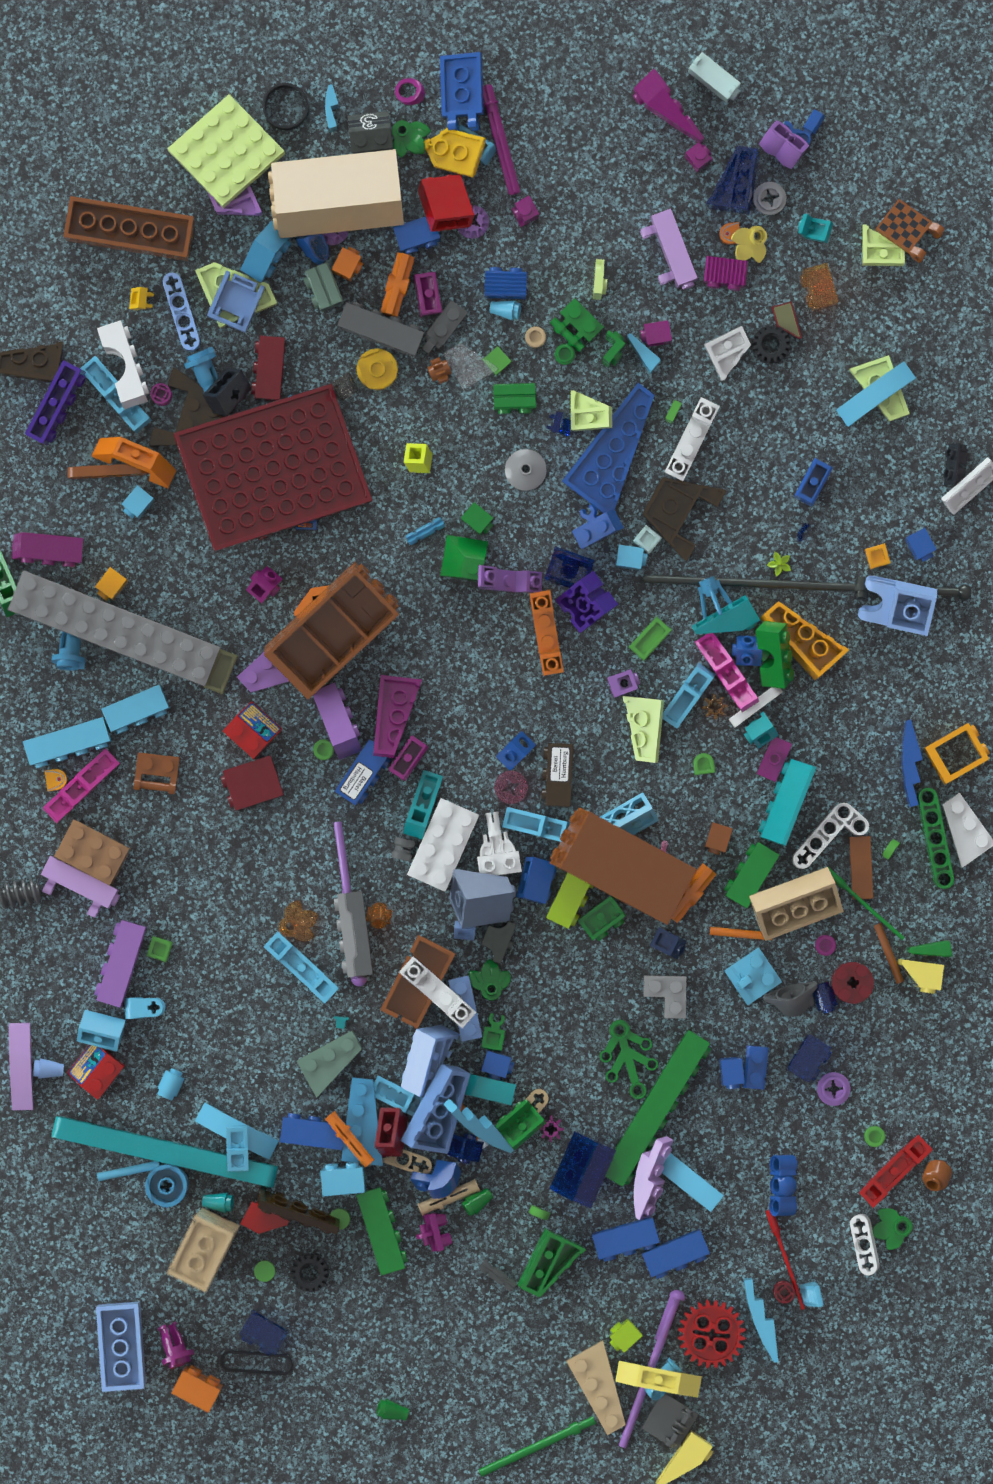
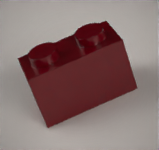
M380 1108L374 1147L382 1157H402L404 1143L401 1139L407 1128L408 1117L401 1108Z

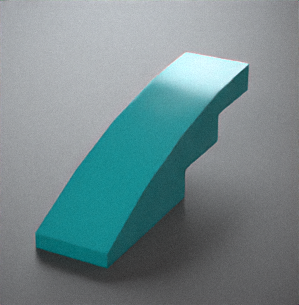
M470 1073L465 1095L512 1105L516 1084Z

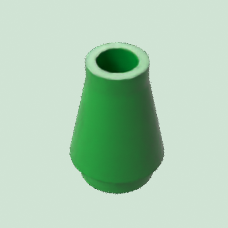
M485 1188L478 1193L464 1198L465 1201L461 1204L471 1217L474 1214L477 1215L494 1197Z
M388 1399L380 1400L376 1416L381 1417V1419L406 1421L409 1408Z

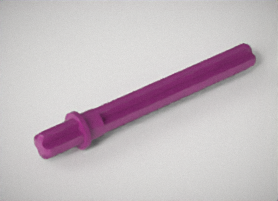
M487 84L483 86L484 108H486L508 194L516 195L520 193V188L497 105L499 101L495 98L492 85Z

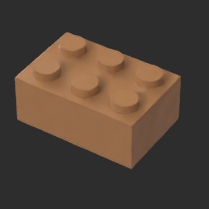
M73 819L54 857L112 886L131 848Z

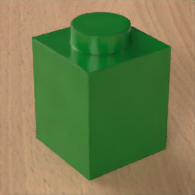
M475 502L461 517V521L478 535H481L483 532L487 534L494 525L491 523L493 517Z

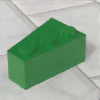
M544 1228L517 1285L521 1289L541 1297L566 1268L568 1269L572 1262L586 1249L582 1245Z

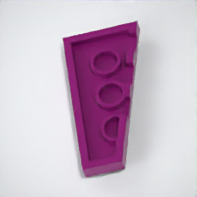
M380 676L373 756L394 758L422 679Z

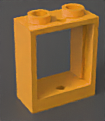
M967 723L923 748L944 785L989 760L987 755L990 752L984 743L981 744L977 738L979 733L974 725L970 726ZM966 731L981 758L950 775L935 748Z

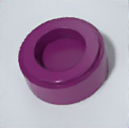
M821 935L815 941V949L820 955H831L836 949V941L829 935Z

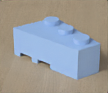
M443 1025L416 1029L413 1035L411 1050L407 1057L406 1069L402 1075L401 1088L419 1097L424 1096L440 1064H443L445 1057H450L452 1052L449 1049L453 1040H458L460 1034Z

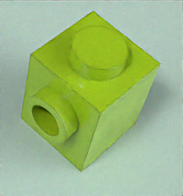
M627 1318L622 1324L617 1322L610 1329L612 1333L609 1336L612 1340L609 1343L617 1351L621 1349L625 1353L643 1335Z

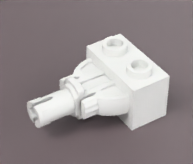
M493 812L494 823L492 822L491 813H485L490 841H487V834L483 835L484 843L480 848V856L477 857L479 873L503 875L522 872L519 851H516L515 846L508 839L507 832H503L504 840H502L499 812Z

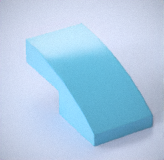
M332 84L328 85L325 99L329 132L338 130L332 110L338 109L339 104Z
M226 1126L227 1171H249L247 1126Z

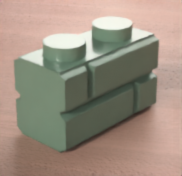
M328 262L305 271L307 277H304L303 280L307 290L312 289L314 296L311 297L315 309L319 308L320 312H324L344 304Z

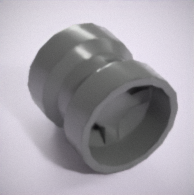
M395 837V849L392 851L391 857L411 862L412 855L410 853L411 849L414 848L415 841Z

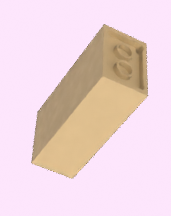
M396 149L271 163L272 171L268 172L270 200L272 203L271 213L274 230H278L279 238L404 225Z

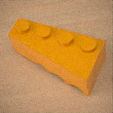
M779 601L759 618L762 623L763 621L787 623L788 632H790L789 647L792 651V656L814 681L849 651L848 648L834 641L835 639L818 630L816 626L802 619L801 616Z

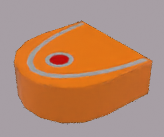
M739 222L727 223L721 227L719 237L723 243L727 245L736 244L731 240V237L735 231L740 229Z

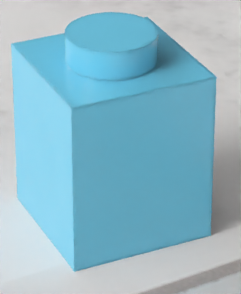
M137 485L123 501L122 505L125 507L123 512L132 519L135 516L140 519L155 499Z
M619 545L616 567L641 570V566H646L647 554L643 553L644 548Z

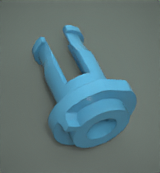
M213 347L188 356V362L184 364L186 369L193 368L204 393L218 378L211 361L212 358L216 357Z
M62 631L59 654L52 655L51 662L56 664L58 669L75 671L84 669L85 658L79 656L81 639Z

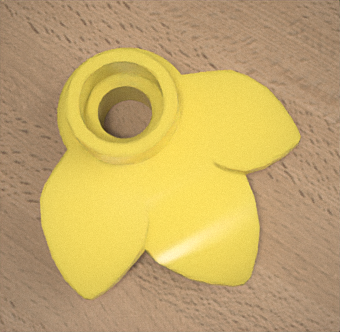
M753 226L750 229L740 228L734 232L731 240L738 244L735 251L736 259L747 260L753 257L757 263L764 259L766 255L764 243L767 239V233L761 226Z

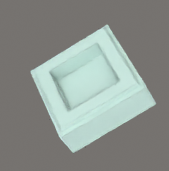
M645 525L633 542L650 554L662 537Z

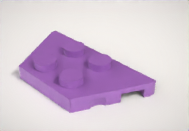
M250 186L225 208L208 193L217 214L263 215Z

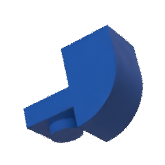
M437 1160L433 1174L413 1171L410 1179L416 1189L424 1192L429 1191L433 1199H441L450 1195L455 1190L460 1179L461 1170L455 1162Z

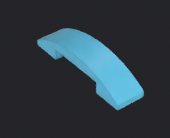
M903 361L836 411L849 427L894 393L915 380L916 377Z
M278 931L264 945L268 952L290 970L324 1004L339 989Z
M204 1103L195 1120L226 1138V1126H247L248 1150L267 1159H270L279 1140L244 1124L207 1103Z

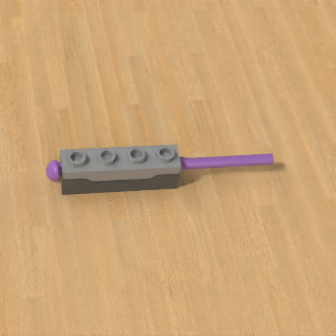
M342 821L334 822L343 889L342 894H337V899H334L335 911H339L340 919L336 920L338 932H342L343 940H339L340 952H345L346 960L342 961L343 974L347 973L355 986H363L367 982V977L363 978V976L373 974L363 891L351 892Z

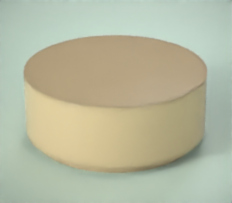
M531 327L525 334V341L530 347L539 348L545 343L546 334L540 327Z

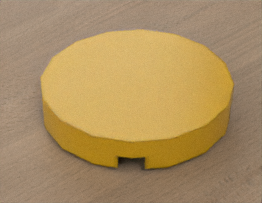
M379 348L370 349L363 353L356 368L361 383L373 390L386 389L392 385L398 373L397 361L394 356L386 350Z

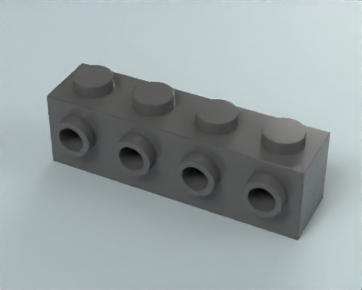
M352 301L350 304L346 302L337 325L338 329L416 358L424 338V332L421 331V327L414 324L406 326L402 324V320L391 316L388 319L383 317V313L378 310L371 309V311L363 309L364 306L360 303Z

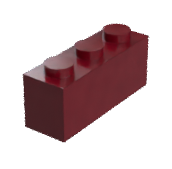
M260 336L259 341L255 342V353H258V362L254 361L253 374H256V382H252L251 395H255V400L271 402L281 400L286 344L284 337Z

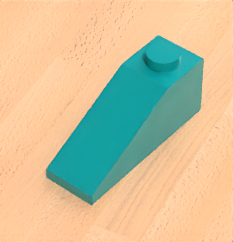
M744 595L721 609L722 615H719L716 611L691 627L695 634L743 631L754 628L760 619L749 599Z
M423 770L405 822L403 834L423 839L443 776Z

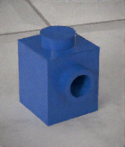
M926 528L905 538L916 561L922 559L924 562L934 556L932 552L937 550Z
M487 1050L481 1071L489 1073L488 1077L501 1080V1077L506 1078L507 1074L511 1075L514 1063L510 1062L511 1057Z

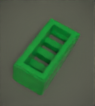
M949 940L907 947V953L953 957Z

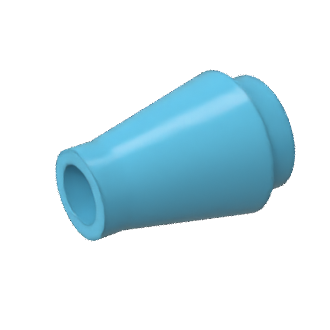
M516 300L491 301L490 313L512 321L514 319L518 320L521 314V303H517Z

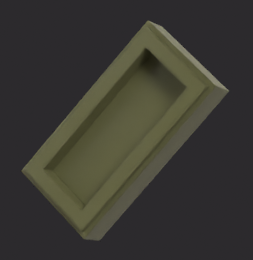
M219 649L206 685L203 687L223 695L238 656Z

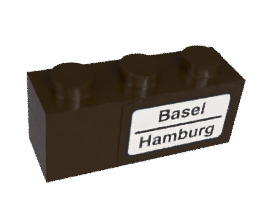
M548 743V747H544L543 760H547V768H543L542 781H546V789H542L541 801L545 802V806L570 807L574 744Z

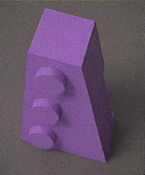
M335 683L320 688L313 697L339 760L362 751L357 738L361 735L357 725H352L350 721L353 715L349 706H344L343 700H346L342 688L338 689Z

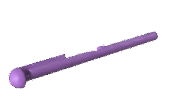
M673 1290L669 1294L668 1303L654 1338L657 1341L647 1367L656 1368L680 1300L685 1301V1295L680 1290ZM640 1387L619 1442L620 1447H627L646 1395L645 1388Z

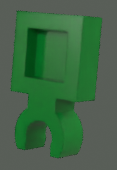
M491 1013L488 1018L491 1026L484 1027L481 1048L501 1052L505 1030H500V1026L503 1025L505 1017L501 1015L500 1022H494V1013Z

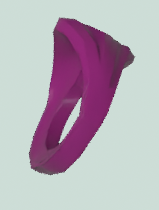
M407 78L398 82L395 87V96L398 101L405 105H416L425 99V90L420 81ZM410 83L416 88V93L414 96L405 98L400 96V88L404 84Z

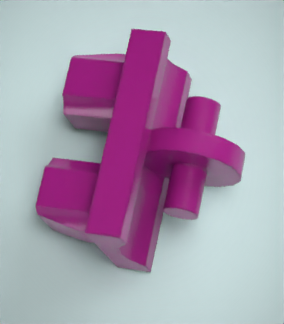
M424 1214L425 1224L419 1225L421 1233L415 1235L416 1239H423L424 1246L430 1245L432 1252L443 1251L444 1247L452 1244L451 1235L449 1233L440 1235L439 1231L440 1226L447 1225L446 1215Z

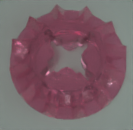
M506 771L497 777L494 790L496 796L502 802L515 804L526 796L528 785L524 776L519 772ZM506 779H509V782L511 781L512 784H520L514 789L515 796L510 791H502L507 787Z

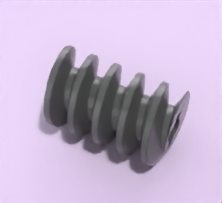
M30 878L29 885H26L23 879L20 886H18L16 881H13L12 887L9 886L8 882H5L4 888L0 886V904L4 909L8 908L9 903L13 908L16 907L17 901L20 906H24L25 900L28 905H32L33 900L37 904L41 903L42 892L39 878L37 884Z

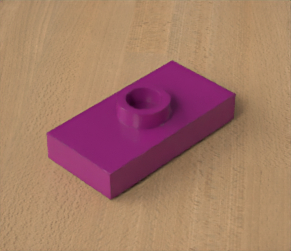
M778 737L771 740L756 774L776 782L792 744Z

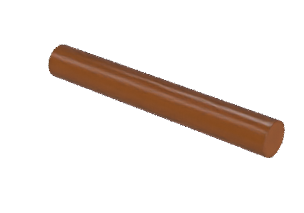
M882 923L874 925L896 984L904 982Z

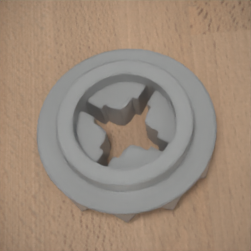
M765 182L756 188L753 195V203L761 213L775 215L784 208L786 193L779 184ZM767 190L771 196L777 197L773 200L772 207L768 201H762L767 197Z

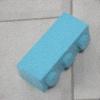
M157 685L104 707L101 710L112 733L116 732L118 735L128 731V726L132 724L140 726L147 723V718L155 715V718L166 715V710L170 709L161 685Z

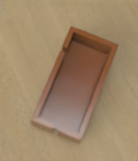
M420 935L417 936L410 950L413 953L412 957H415L441 981L456 954ZM407 956L402 968L412 958L411 956ZM399 973L380 1010L395 1018H398L400 1014L403 1016L401 1021L418 1029L432 1001Z

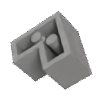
M643 975V996L664 997V1018L686 1019V976Z

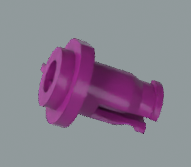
M177 1322L168 1325V1329L166 1325L157 1328V1331L160 1332L161 1342L167 1357L161 1362L163 1366H169L170 1369L190 1363V1357L195 1355L193 1349L186 1350L182 1335L176 1326Z

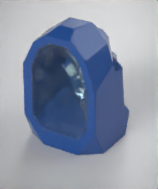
M322 234L296 237L297 244L313 263L322 264L328 259L329 247Z

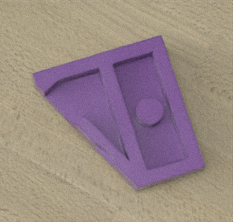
M264 652L237 676L251 693L290 682L264 656Z

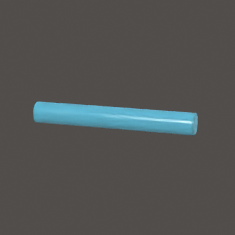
M153 1161L97 1173L98 1181L151 1171L159 1166L160 1163Z

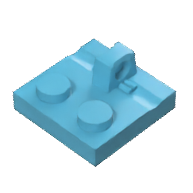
M759 947L724 970L747 1005L782 983Z

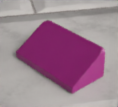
M436 273L415 274L413 281L420 318L442 313Z

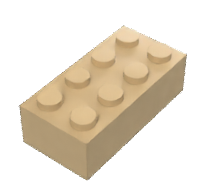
M828 867L749 896L758 926L765 941L844 912L836 883Z

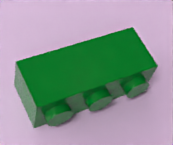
M759 842L756 845H750L746 852L748 858L745 863H739L735 870L737 876L734 881L730 879L724 888L726 891L725 896L745 909L751 903L749 896L758 892L779 857V854Z

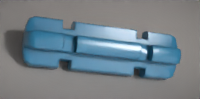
M438 517L433 520V523L429 522L416 529V532L407 534L406 539L410 545L418 542L417 540H422L435 533V530H441L445 527V524Z

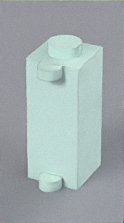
M703 52L689 67L688 73L726 103L730 99L734 100L741 92L739 90L741 83Z

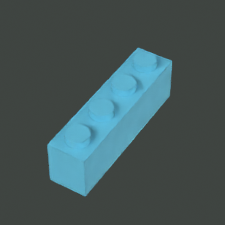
M104 717L23 741L30 766H36L37 769L47 766L48 761L54 759L56 763L67 760V755L75 753L76 756L87 754V749L93 747L96 750L108 747L107 743L112 742L106 720Z

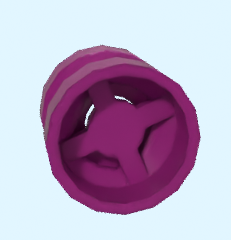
M158 383L152 387L150 392L152 400L158 406H166L172 401V392L166 384Z

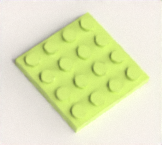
M230 94L168 147V151L223 208L271 167V163L277 162L285 155V151Z

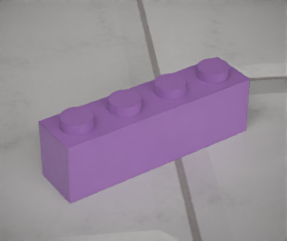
M121 920V923L116 924L113 935H116L114 943H110L107 952L110 958L108 964L104 963L101 975L104 977L102 983L97 984L94 995H97V1001L119 1008L123 1006L147 927Z

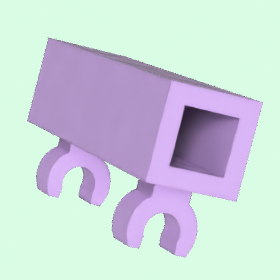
M668 209L652 215V226L640 229V233L643 239L656 234L670 269V272L658 276L660 285L674 280L677 289L682 287L685 290L693 287L694 282L697 281V276L672 210Z
M53 856L49 857L41 875L49 878L42 892L51 895L56 883L92 900L93 903L87 914L96 918L101 906L110 908L111 905L115 906L120 898L118 894L119 889L109 886Z

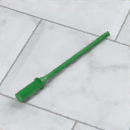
M828 867L838 887L852 895L901 940L905 938L847 886L845 879L843 880Z

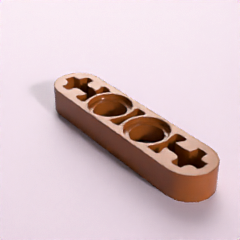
M129 464L67 468L68 479L141 476L149 474Z

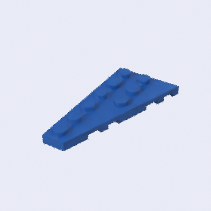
M639 383L636 384L613 414L612 428H605L599 432L562 480L566 486L590 504H594L602 513L615 510L654 398V394Z

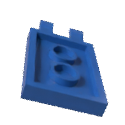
M474 52L440 56L442 117L444 119L448 118V130L459 131L458 117L468 116V128H471V131H479L478 115H484L482 53Z

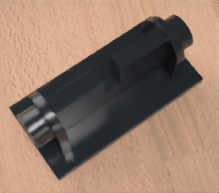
M961 443L948 445L946 469L943 474L944 485L956 486L965 478L966 468H961L960 464H967V445Z

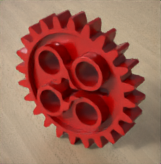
M706 1299L705 1306L698 1302L697 1309L690 1306L691 1314L684 1312L687 1317L686 1320L680 1319V1322L684 1325V1327L678 1328V1331L683 1333V1335L678 1336V1340H684L680 1348L687 1347L684 1355L692 1354L690 1361L693 1362L697 1358L698 1366L705 1362L706 1368H709L710 1363H713L715 1368H717L718 1362L726 1366L725 1359L733 1362L731 1355L739 1356L736 1350L737 1347H744L739 1343L740 1340H746V1337L740 1335V1333L746 1331L745 1328L739 1327L743 1320H736L739 1313L735 1312L732 1314V1306L725 1309L726 1303L724 1301L720 1306H718L717 1299L714 1300L713 1305H710L708 1299ZM703 1316L708 1318V1324L705 1327L697 1325L698 1318ZM722 1319L729 1321V1327L725 1330L718 1328V1322ZM711 1329H714L715 1333L730 1334V1337L725 1338L714 1335L710 1339L707 1334H695L693 1330L710 1332ZM697 1338H704L706 1340L704 1347L697 1348L694 1346V1341ZM719 1340L726 1342V1348L722 1351L715 1349V1344Z

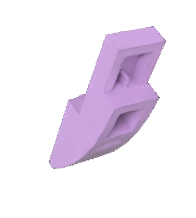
M667 1136L656 1139L652 1151L642 1153L638 1163L634 1183V1208L638 1220L653 1215L656 1209V1201L663 1193L662 1187L665 1180L659 1176L664 1170L663 1164L671 1153V1145L673 1143V1140Z

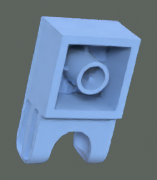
M870 575L866 577V588L879 594L882 602L873 606L863 605L860 607L858 617L861 620L886 625L888 628L928 636L937 599V589Z

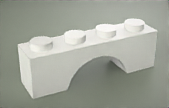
M120 320L97 328L106 354L117 355L126 364L122 378L115 383L123 408L127 409L148 402L146 394H149L146 382H141L140 379L143 372L140 363L136 364L134 357H137L134 345L129 344L128 339L131 338L128 326L124 327Z

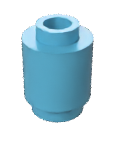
M171 1068L170 1071L165 1070L159 1083L157 1094L173 1101L174 1096L177 1097L185 1079L182 1077V1072Z

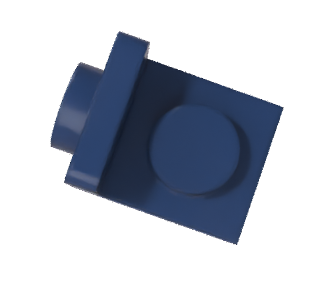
M659 927L650 946L678 959L685 951L686 940Z

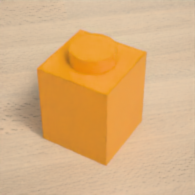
M109 567L95 586L99 590L97 594L106 601L109 598L114 601L128 580Z

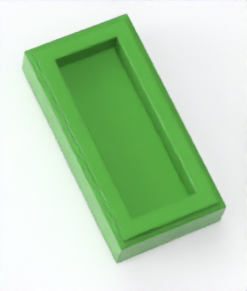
M656 616L628 648L641 660L645 661L672 630Z

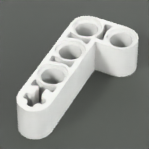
M848 803L836 805L793 854V865L798 869L809 867L843 827L853 835H864L869 829L868 821ZM841 806L848 809L849 813L846 818H841L838 815V809ZM857 820L864 823V829L861 832L854 830L853 825ZM827 822H831L835 826L832 834H827L824 831V825ZM813 838H818L821 841V846L818 850H814L810 846V841ZM806 846L807 850L811 853H814L813 857L811 856V854H808L806 856V864H798L797 862L799 861V859L797 858V856H803L807 852L806 850H803V848Z

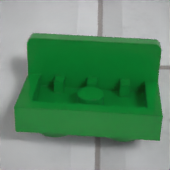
M610 330L606 333L605 339L613 346L604 355L602 364L607 368L611 364L615 366L620 361L623 355L621 352L625 347L624 337L618 332L614 331L612 333Z
M609 896L577 921L592 941L594 939L600 941L608 935L606 930L612 926L616 929L625 922L623 918L626 914L621 910L613 897Z
M525 1099L514 1106V1110L508 1115L502 1116L495 1127L512 1148L516 1150L547 1122L532 1104Z

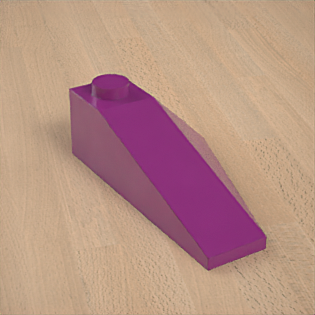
M655 69L651 70L634 87V100L638 105L643 104L647 110L697 143H703L704 137L688 115L684 117L682 114L684 110L680 102L676 99L672 100L670 97L671 90Z

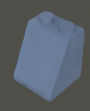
M460 869L453 870L449 900L461 928L510 920V914L513 912L512 902L516 896L514 885L510 884L508 877Z

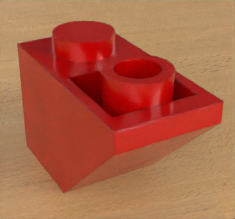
M253 1200L240 1224L260 1234L286 1226L289 1221L274 1213L266 1214L258 1208V1201Z

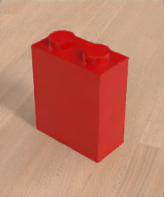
M461 174L421 179L418 195L431 232L471 227L474 212Z

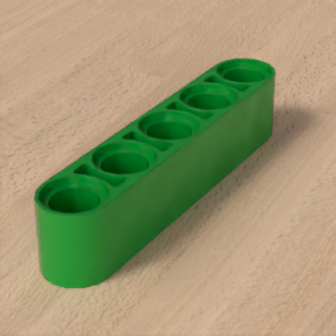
M924 788L918 792L917 800L932 878L936 887L947 889L953 885L954 875L938 795L934 789ZM926 791L932 794V801L930 803H925L922 800V795ZM929 812H933L936 815V822L933 824L928 823L926 820V815ZM934 832L938 833L941 837L938 844H933L930 840V836ZM937 853H941L945 857V861L941 865L936 864L934 861ZM943 873L949 878L948 883L944 886L938 881L939 876Z

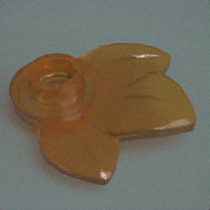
M299 900L294 901L285 908L284 918L279 923V931L284 937H294L301 942L309 941L314 938L309 928L316 923L318 914L311 910L302 911L301 902ZM287 923H291L293 925L292 930H288L286 928Z

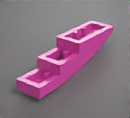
M707 633L695 641L696 646L741 712L759 702L758 697L714 633Z
M105 748L42 809L57 824L120 763Z

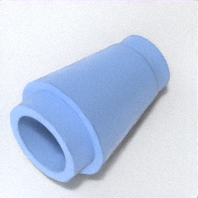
M42 1058L34 1060L33 1076L38 1077V1079L63 1076L64 1064Z

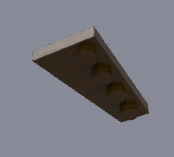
M260 1185L258 1189V1208L266 1214L274 1213L284 1220H294L300 1222L305 1227L312 1226L320 1229L323 1233L337 1235L340 1228L338 1218L316 1208L309 1210L303 1202L298 1200L291 1202L284 1197L285 1194L278 1191L276 1194L266 1191L267 1186Z

